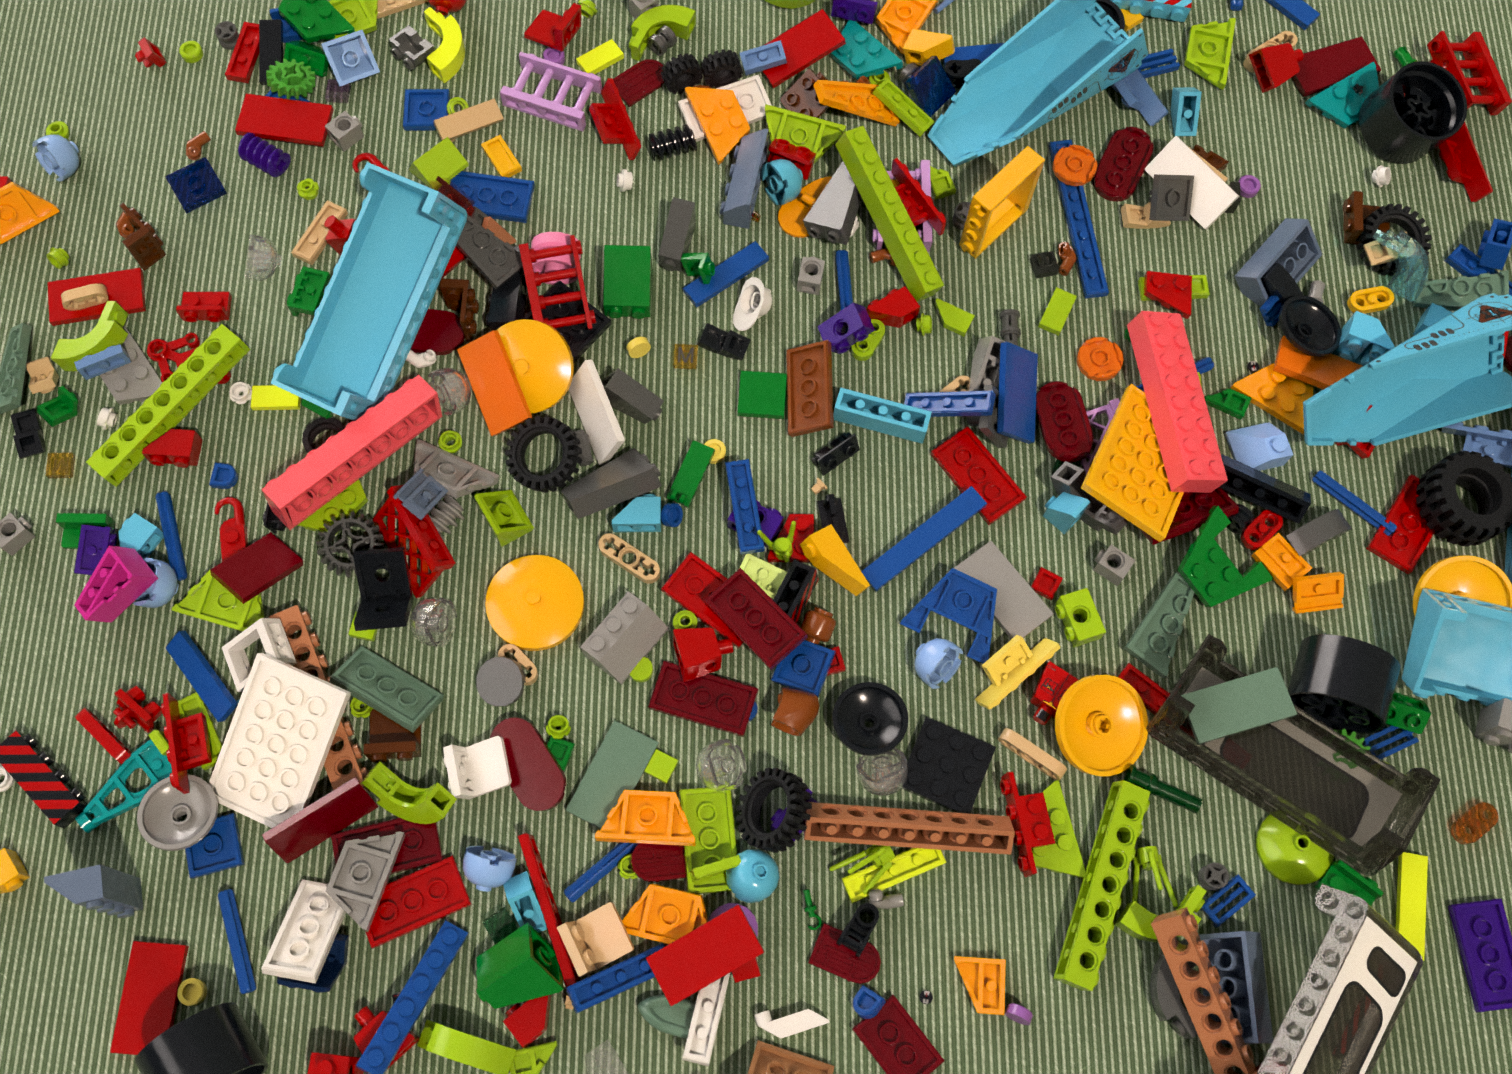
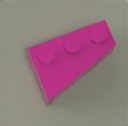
M109 545L74 606L86 621L112 623L158 577L135 549Z

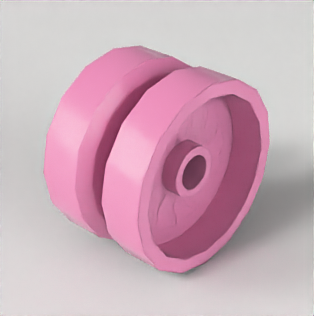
M561 232L540 233L531 241V249L534 248L535 251L571 244V235ZM573 254L536 260V263H532L534 272H539V274L576 267ZM578 277L561 279L545 283L556 285L559 281H561L564 284H570L576 281Z

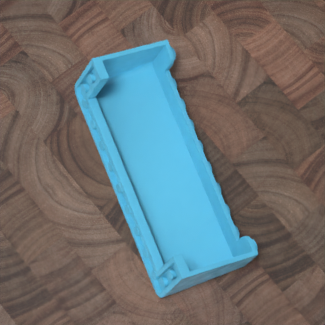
M369 162L366 163L359 177L361 186L369 191L368 195L362 202L361 211L357 220L353 223L351 234L343 246V252L333 269V275L324 290V296L320 305L315 310L314 319L310 328L305 333V339L296 354V360L293 366L287 363L278 366L274 370L271 384L341 417L354 421L364 415L367 409L375 407L392 392L467 221V211L439 191Z
M1423 588L1419 597L1402 674V680L1405 682V685L1413 691L1414 695L1421 698H1428L1435 694L1445 696L1448 693L1463 701H1470V699L1478 700L1479 703L1485 706H1489L1503 698L1512 700V608Z

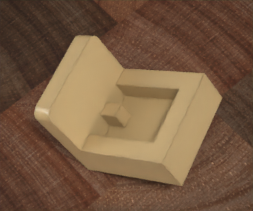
M49 357L26 363V369L31 376L28 386L32 394L38 392L45 394L55 389L59 375Z

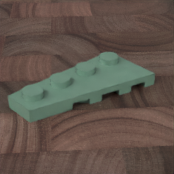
M1509 270L1500 271L1497 274L1483 273L1474 277L1461 276L1452 280L1439 279L1416 282L1413 286V307L1428 308L1434 303L1444 307L1446 310L1457 311L1481 296L1492 293L1498 296L1509 294Z
M24 323L11 328L1 362L0 414L18 408L21 405L28 348L31 341V326Z
M1178 572L1172 574L1124 647V650L1161 678H1165L1168 675V666L1170 660L1174 657L1175 645L1183 629L1184 617L1188 614L1194 591Z

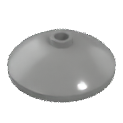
M188 774L190 793L183 794L176 788H173L170 777L159 781L151 787L141 800L137 812V825L143 838L152 846L165 851L186 849L202 840L213 827L218 814L217 796L206 781ZM183 815H187L184 821H180Z

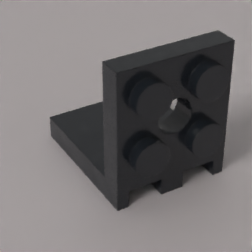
M405 547L354 551L353 558L361 595V602L354 620L355 631L407 626L414 599ZM378 569H385L389 572L390 576L381 578L377 575L376 571Z

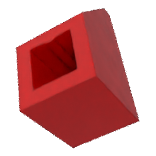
M906 286L900 289H893L881 300L876 299L867 306L866 311L870 319H878L884 325L900 328L918 318L920 305Z
M170 429L143 448L142 454L151 464L156 466H164L165 464H174L181 468H187L188 465L198 466L203 439L195 430Z
M551 995L528 1000L521 1006L517 1003L505 1013L508 1017L503 1022L522 1048L529 1046L547 1030Z

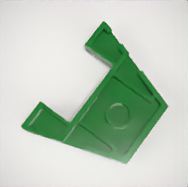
M1213 506L1208 512L1210 515L1206 522L1202 523L1196 541L1190 545L1177 569L1205 607H1213L1273 579L1262 562H1255L1241 575L1214 538L1231 523L1219 506Z

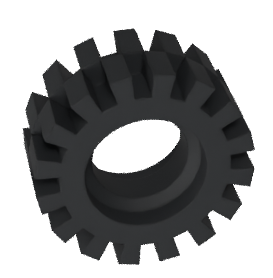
M722 49L721 53H718V50L714 51V55L710 53L708 58H704L703 62H701L705 82L711 88L715 87L716 89L720 86L737 82L738 78H741V74H743L736 52L732 53V50L726 52L725 49Z
M685 53L684 56L679 54L676 59L675 57L671 58L672 61H667L665 63L666 66L662 67L661 77L669 92L673 94L677 92L682 94L686 87L699 84V79L703 77V71L696 58L692 54L688 55V53Z

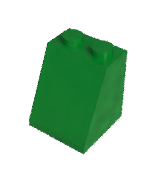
M604 245L603 306L605 316H610L611 318L633 317L635 319L651 317L653 272L651 246Z
M528 922L476 957V992L483 1002L487 1001L494 1009L559 993L564 990L562 972L554 948Z

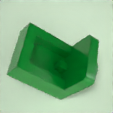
M708 252L682 254L681 262L687 276H701L703 283L709 284L711 277L715 274V264L711 261Z
M64 386L58 388V397L38 405L37 413L54 427L77 416V405L79 402L73 392H69Z

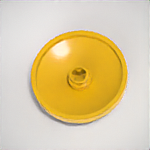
M515 320L498 328L497 330L531 414L543 412L555 406L567 393L574 372L573 356L564 337L550 325L537 320Z
M528 555L509 562L494 576L486 594V613L495 633L507 644H514L519 649L527 651L546 650L561 644L578 627L584 611L583 589L576 574L565 563L549 556Z
M1453 556L1433 564L1419 579L1413 595L1414 616L1416 615L1419 597L1423 588L1512 608V584L1509 578L1498 566L1476 556Z
M1090 675L1076 681L1064 693L1057 707L1055 735L1059 748L1072 766L1089 775L1113 776L1127 770L1141 755L1148 736L1147 711L1138 692L1125 680L1111 675Z

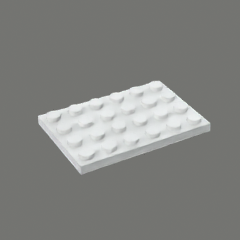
M257 653L208 783L214 790L218 803L270 828L275 827L307 807L351 692L267 654Z

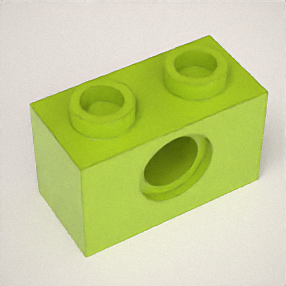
M1088 588L1059 597L1055 603V612L1057 617L1062 619L1065 626L1064 633L1066 639L1072 642L1074 648L1099 640L1104 636L1106 630ZM1073 614L1080 615L1083 618V623L1077 622Z

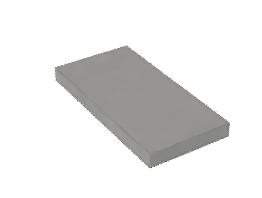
M989 541L954 567V569L997 589L994 619L1011 639L1016 635L1025 638L1054 614L992 541Z

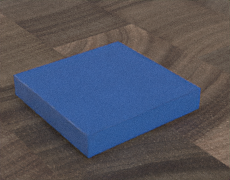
M405 89L404 131L437 130L433 123L434 120L449 115L446 109L447 103L450 100L449 89Z
M804 640L776 666L771 680L788 688L802 689L815 693L819 698L836 652Z
M232 813L217 817L209 833L198 843L185 849L190 878L194 879L245 865L236 814Z

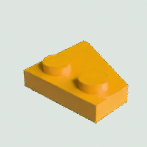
M954 956L956 966L977 1013L1004 1015L1006 960Z

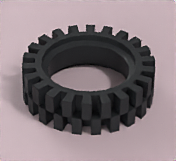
M1388 204L1385 207L1378 208L1363 220V232L1356 239V241H1361V243L1356 245L1357 250L1364 249V244L1377 240L1376 233L1380 224L1390 222L1401 226L1407 231L1415 251L1407 257L1375 265L1372 269L1373 271L1377 272L1382 269L1381 275L1385 276L1389 273L1390 276H1396L1397 274L1400 276L1421 264L1424 258L1428 256L1429 252L1427 251L1431 249V244L1427 242L1432 238L1431 235H1425V233L1430 229L1429 226L1422 228L1421 224L1425 220L1423 217L1420 220L1416 219L1419 214L1417 211L1409 214L1411 208L1408 206L1402 209V204H1396L1394 207L1393 204ZM1365 249L1360 254L1361 259L1367 256ZM1369 260L1365 262L1367 266L1371 265Z
M536 416L535 420L530 418L525 420L526 425L519 424L517 426L520 430L518 433L515 431L511 433V436L514 437L513 441H507L506 445L510 446V450H505V455L509 457L505 461L506 465L511 467L508 471L511 475L515 476L514 479L521 483V485L537 492L548 493V490L552 492L557 491V487L564 488L567 486L565 484L566 480L571 482L574 479L571 474L573 472L578 473L577 463L581 464L582 459L578 457V454H582V448L578 447L581 443L575 437L577 434L566 424L548 416H544V418ZM549 433L556 435L563 449L560 464L549 474L541 476L532 474L525 462V452L528 444L541 434Z
M766 768L765 772L759 771L757 772V777L752 776L749 779L752 786L747 784L744 786L743 790L747 794L746 796L740 794L738 799L744 802L743 806L737 805L736 811L742 812V815L736 816V822L742 823L738 826V830L743 833L741 837L749 845L778 853V851H786V846L793 847L795 845L793 839L798 841L801 839L802 836L798 832L799 830L806 831L807 826L802 823L804 819L810 821L811 815L805 813V811L812 809V803L806 802V800L811 798V794L806 791L808 786L802 783V778L778 768ZM781 787L787 796L786 813L779 827L770 833H766L760 823L762 805L772 790Z

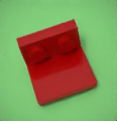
M573 3L564 12L563 16L542 10L525 31L524 37L563 52L581 27V5Z

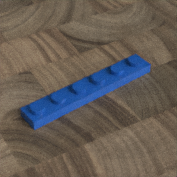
M445 920L360 1057L356 1068L367 1074H385L467 939L468 932Z

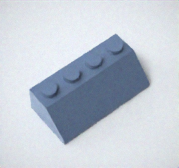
M764 128L742 137L740 146L736 145L734 153L736 163L731 164L729 177H732L731 183L727 182L725 188L727 199L726 202L722 201L720 215H723V224L746 229L750 228L752 213L762 179V168L767 158L769 129Z
M1286 218L1234 276L1242 294L1261 307L1271 296L1263 277L1275 263L1282 265L1295 282L1298 283L1322 256L1309 220Z
M101 864L44 877V883L74 904L86 907V910L95 909L97 913L107 912L109 916L117 915V918L134 916V911L143 909L141 878Z
M1237 931L1198 934L1200 939L1204 940L1209 950L1208 958L1211 965L1215 966L1219 972V984L1222 991L1226 992L1230 998V1009L1234 1018H1237L1242 1026V1037L1245 1044L1274 1043L1260 932ZM1203 988V995L1210 996L1208 990ZM1209 1014L1212 1020L1221 1022L1219 1016ZM1221 1040L1222 1044H1230L1226 1040Z

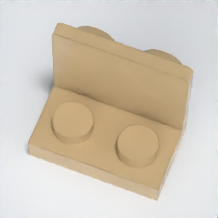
M613 902L599 907L576 921L565 922L557 927L579 977L589 975L634 950L631 939Z

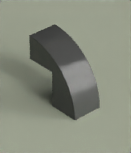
M1336 509L1308 522L1286 537L1298 555L1305 556L1327 541L1342 536L1351 530L1352 527L1340 510Z

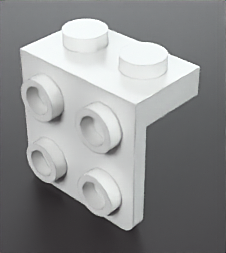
M495 736L468 747L457 745L443 747L444 764L449 778L448 787L455 798L470 800L511 784L512 780L502 737Z

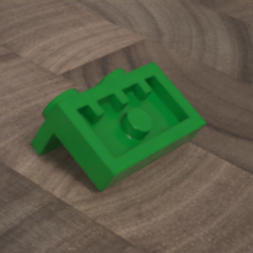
M302 267L300 274L296 275L293 292L287 298V306L293 316L298 317L299 313L314 316L315 310L320 305L324 296V290L329 284L331 278L329 272Z
M1394 692L1386 724L1422 734L1431 716V711L1425 701Z
M1345 860L1332 862L1327 872L1315 885L1316 889L1357 920H1362L1375 899L1382 897L1384 894L1374 880L1360 875L1356 872L1355 866Z

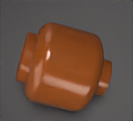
M817 607L814 610L807 611L801 625V629L808 636L805 640L819 645L820 641L828 642L836 626V620L832 618L833 614Z

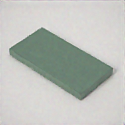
M363 646L330 676V683L351 692L350 695L412 733L435 710L444 697L440 692Z
M1278 667L1183 694L1179 697L1197 745L1297 715Z
M614 720L567 806L566 812L601 829L607 820V815L617 805L623 791L636 789L659 742Z

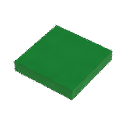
M741 371L737 416L784 419L787 374Z

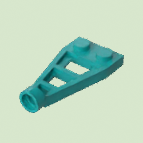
M151 739L131 753V756L124 761L84 808L83 812L75 817L80 827L85 832L90 833L100 824L138 807L144 795L151 787L159 781L170 777L172 767L167 756L160 753ZM142 768L151 779V784L139 792L132 793L126 787V781L134 770ZM119 788L126 797V800L115 808L108 809L104 803L105 798L114 789Z

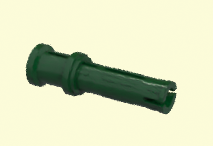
M1133 764L1130 765L1124 776L1125 781L1150 791V795L1158 796L1195 814L1202 805L1201 798L1158 780L1155 774L1151 773L1149 775L1144 773Z

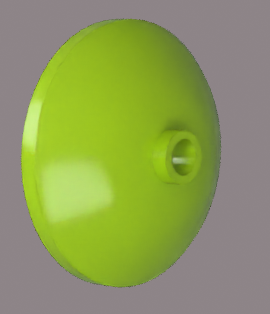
M1296 808L1304 814H1306L1307 816H1309L1310 818H1312L1313 820L1323 825L1324 827H1326V825L1313 813L1301 808ZM1281 809L1269 814L1258 829L1256 836L1258 856L1267 871L1282 882L1292 885L1313 883L1324 876L1333 862L1334 844ZM1299 839H1301V840L1304 841V843H1305L1304 848H1302V847L1299 846V844H1298V840H1299Z

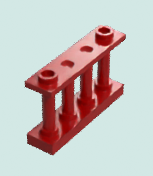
M1440 31L1427 44L1434 63L1449 71L1460 83L1466 96L1467 109L1473 104H1486L1490 115H1498L1512 103L1481 32H1473L1463 43L1449 42L1445 31ZM1454 51L1462 52L1465 60H1457ZM1462 69H1470L1474 78L1465 77ZM1469 86H1478L1481 95H1473Z
M571 235V244L535 251L534 248L529 249L528 243L520 244L519 250L533 320L544 322L554 329L587 323L588 330H593L592 324L596 323L594 310H589L578 256L583 254L580 240L576 241L575 235ZM573 254L575 268L541 274L534 272L532 263H536V260ZM578 277L580 291L547 297L538 294L537 286H541V283ZM578 300L583 302L585 314L548 320V318L543 319L541 309H546V306Z

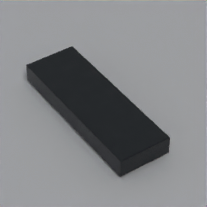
M281 19L259 20V82L261 85H267L266 70H269V65L275 66V61L283 63V22Z

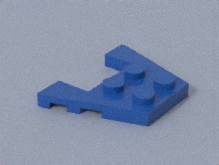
M952 568L901 620L900 624L920 634L930 611L935 612L977 633L967 653V657L984 664L989 659L997 589Z

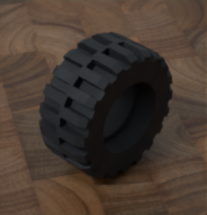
M1474 451L1452 453L1426 470V473L1419 479V485H1417L1416 494L1419 495L1416 498V503L1421 509L1419 514L1421 518H1425L1427 521V527L1436 531L1435 535L1441 539L1445 537L1449 543H1459L1460 546H1476L1504 532L1505 529L1512 525V477L1509 473H1505L1504 467L1500 463L1496 464L1493 462V458L1487 455L1481 456L1482 453ZM1456 484L1466 488L1473 495L1478 506V514L1469 510L1460 501L1456 492Z

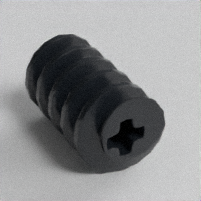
M683 124L682 131L678 126L674 127V134L669 128L666 129L665 135L662 131H658L657 138L653 133L649 134V147L654 161L656 155L661 160H664L665 152L672 158L673 150L679 156L681 148L686 153H689V146H692L697 151L693 130L687 124Z

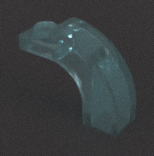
M1377 229L1372 237L1380 244L1396 251L1399 256L1398 269L1387 287L1396 295L1414 303L1422 292L1428 278L1429 261L1427 254L1421 244L1406 232L1401 230L1399 234L1388 230L1385 233Z

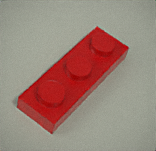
M243 23L225 72L227 80L249 83L259 55V24Z

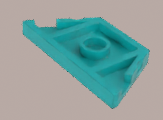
M853 20L847 22L841 33L845 38L846 44L830 53L831 58L856 80L861 76L868 78L871 75L883 74L884 69L896 66L897 70L903 67L901 59Z
M1373 61L1308 99L1305 104L1308 107L1313 105L1323 111L1321 115L1334 120L1342 128L1349 127L1359 121V113L1363 102L1379 87L1375 62ZM1356 84L1363 86L1361 94H1357L1352 89Z

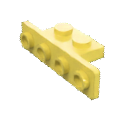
M1019 635L1013 637L981 665L992 684L975 699L977 704L989 710L999 705L1003 698L1011 691L1017 689L1019 684L1028 676L1034 674L1037 668L1046 660L1054 656V653L1061 648L1059 643L1044 638L1030 650L1023 637Z

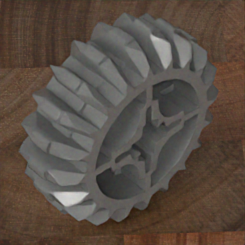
M350 512L349 519L346 518L344 513H340V521H337L334 516L331 517V521L334 524L330 526L328 523H324L323 526L328 531H319L318 535L324 538V540L316 541L318 546L324 547L317 550L318 555H325L321 559L322 564L329 563L327 567L329 571L337 567L336 574L338 576H341L345 570L347 578L351 577L352 570L356 574L353 558L354 551H360L361 548L367 547V544H370L369 550L384 549V544L377 542L384 539L383 534H376L380 530L379 526H372L374 521L371 518L364 522L365 515L362 513L356 519L354 512ZM350 527L362 528L369 536H354ZM343 529L342 538L331 546L335 534ZM348 536L355 543L353 544L352 549L353 554L347 547L349 541ZM332 553L348 554L351 563H343L336 560Z

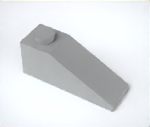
M992 335L979 339L972 359L969 391H984V386L994 385L997 389L1000 370V346L1005 341Z

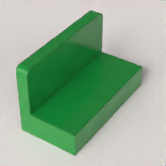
M300 40L286 42L284 59H287L288 62L295 59L298 64L303 61L304 67L311 66V71H314L315 75L327 76L328 60L322 47Z
M57 513L56 523L63 528L61 547L64 549H78L81 525L111 527L115 529V521L107 514Z

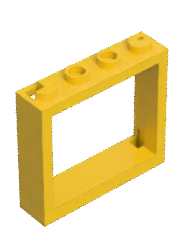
M1029 146L1023 149L972 197L959 246L964 252H968L975 259L1028 210L1045 159Z

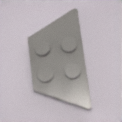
M123 327L128 335L122 347L129 354L131 363L100 375L119 405L129 404L134 401L144 402L163 383L126 327Z
M417 440L413 475L422 468L424 470L423 474L427 477L430 475L448 490L447 495L459 498L498 483L500 475L425 441Z
M399 831L395 832L396 834L381 837L380 835L370 836L364 840L353 839L345 841L326 888V893L366 932L370 929L404 841V832Z

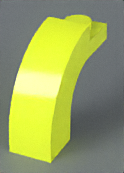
M429 7L424 11L427 26L440 36L443 41L426 58L430 71L445 84L459 71L465 58L464 41L459 24L452 15L445 18L440 12L437 13Z

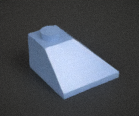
M363 30L321 44L339 87L380 73Z
M1270 422L1224 433L1233 459L1258 471L1284 466L1293 456L1286 434Z

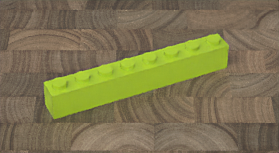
M864 126L845 131L835 146L909 292L917 302L933 296L944 286V283Z

